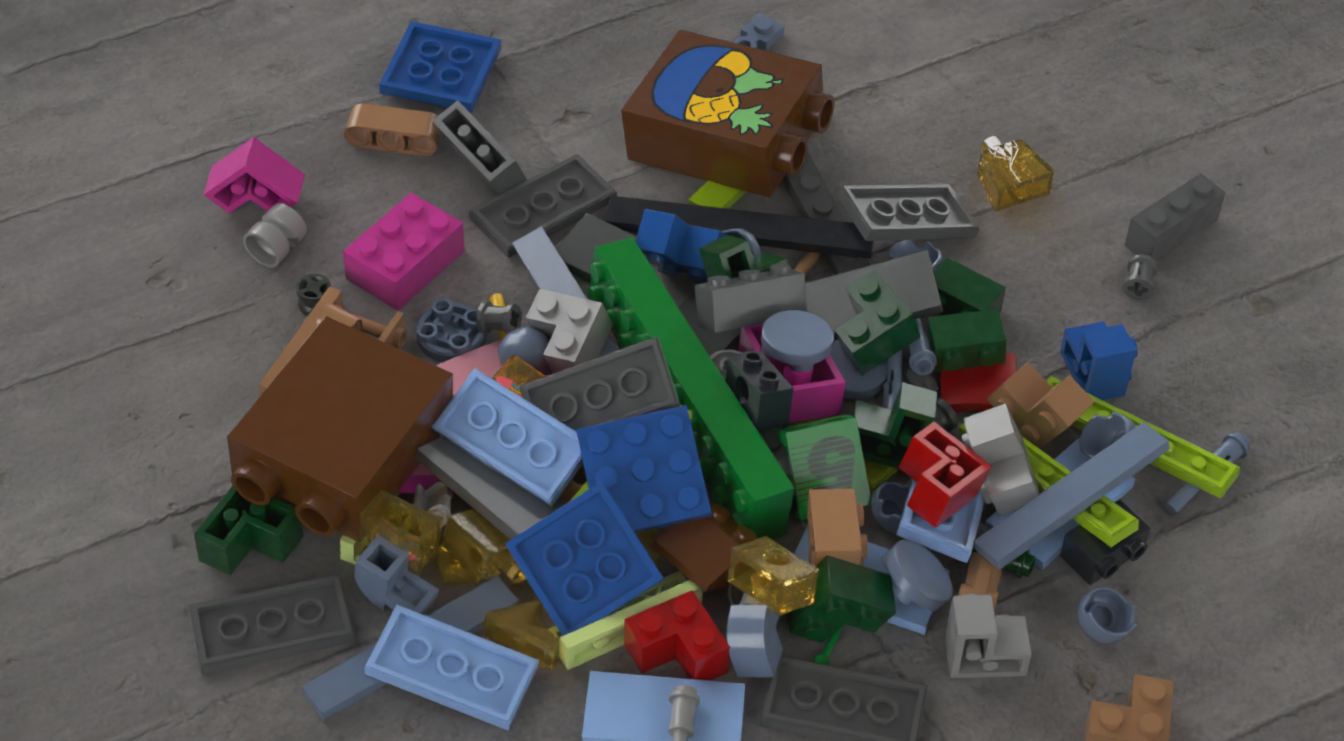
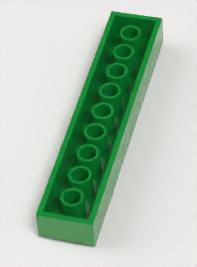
M633 237L594 247L593 263H590L591 284L587 289L588 299L603 303L613 324L611 331L617 339L619 350L656 336L659 338L679 402L683 406L686 405L687 409L692 412L690 423L704 482L711 491L713 502L726 508L730 512V517L739 525L751 529L757 535L756 539L761 543L785 535L795 489L637 243Z

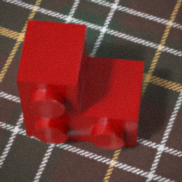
M933 422L913 436L899 465L902 471L917 482L907 506L936 528L976 498L992 466L937 423Z
M693 590L624 619V646L641 673H645L674 659L677 660L688 679L711 681L728 673L730 646Z

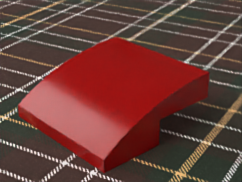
M1006 352L1005 364L979 366L956 371H941V399L945 400L954 409L955 413L976 409L983 412L994 408L987 398L1017 371V357L1015 353Z

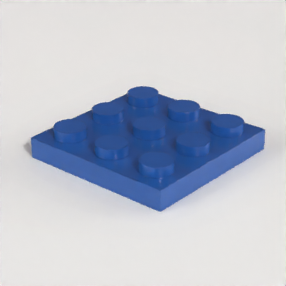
M410 21L379 83L380 94L449 108L458 100L472 113L502 49L501 39Z
M686 405L576 429L589 489L602 481L635 533L712 516Z
M602 481L505 543L562 636L607 617L664 580L659 569Z

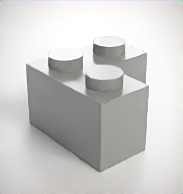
M539 289L526 316L530 327L538 329L549 339L543 356L553 374L598 358L613 326L603 303L544 289Z
M1003 404L963 418L967 433L962 434L964 445L992 466L985 479L986 482L981 487L986 504L993 503L998 514L1001 516L1020 509L1040 495L1026 445L1007 405Z
M970 593L952 597L945 634L950 678L1027 676L1032 654L1025 616H1011L1007 614L995 616L992 595Z

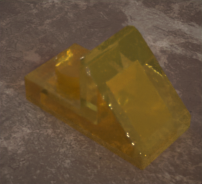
M532 601L488 611L485 615L486 639L538 659L540 666L552 671L559 661V638L555 637L549 630L539 627L542 622L541 601Z

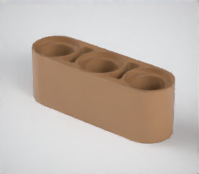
M372 104L355 105L351 110L344 130L345 140L353 146L429 156L436 152L441 134L433 123V120L438 117L434 113Z

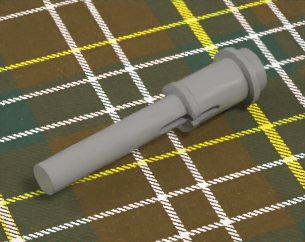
M679 685L669 695L672 711L668 732L673 737L672 741H688V738L694 735L695 707L700 704V697L694 687Z

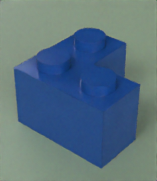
M645 209L635 242L648 262L658 266L657 270L671 276H677L678 272L688 273V277L707 282L708 277L699 248L726 235L720 230L688 225L676 214Z
M1102 321L1065 329L1060 353L1073 379L1082 389L1101 400L1125 396L1128 382L1132 379V366L1134 358L1138 355V348L1135 339L1129 337L1123 324L1107 327L1105 322Z

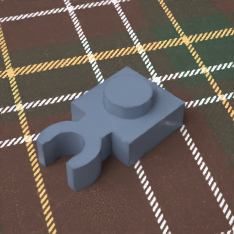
M758 13L741 29V36L736 38L733 43L768 51L784 35L785 26Z

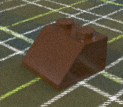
M715 503L710 504L712 516L674 524L660 535L652 545L657 552L704 592L728 588L735 574L752 564H758L767 549L766 546L756 539L757 535L751 529L739 525L730 517V512L726 508Z

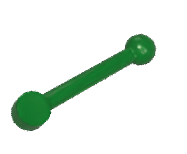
M844 623L831 634L822 654H818L814 658L815 663L829 665L828 657L845 625Z

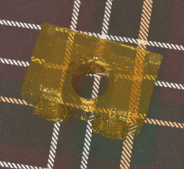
M767 536L732 547L728 582L761 604L768 605L769 609L781 616L814 603L819 569Z

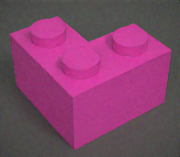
M253 137L212 166L203 195L228 213H231L250 199L266 211L277 203L293 207L298 203L305 174Z

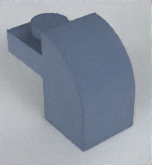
M377 535L356 560L354 576L357 585L363 594L382 611L388 606L394 609L397 604L424 615L438 597L439 589L407 570L409 553Z
M781 589L745 590L740 605H731L728 616L727 640L730 646V658L737 677H774L783 651L776 630L785 601Z

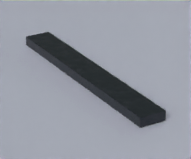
M611 196L604 218L605 222L624 231L638 232L644 210L649 209L676 214L688 225L720 231L743 228L753 234L758 245L763 247L871 259L874 241H865L856 225L851 222Z

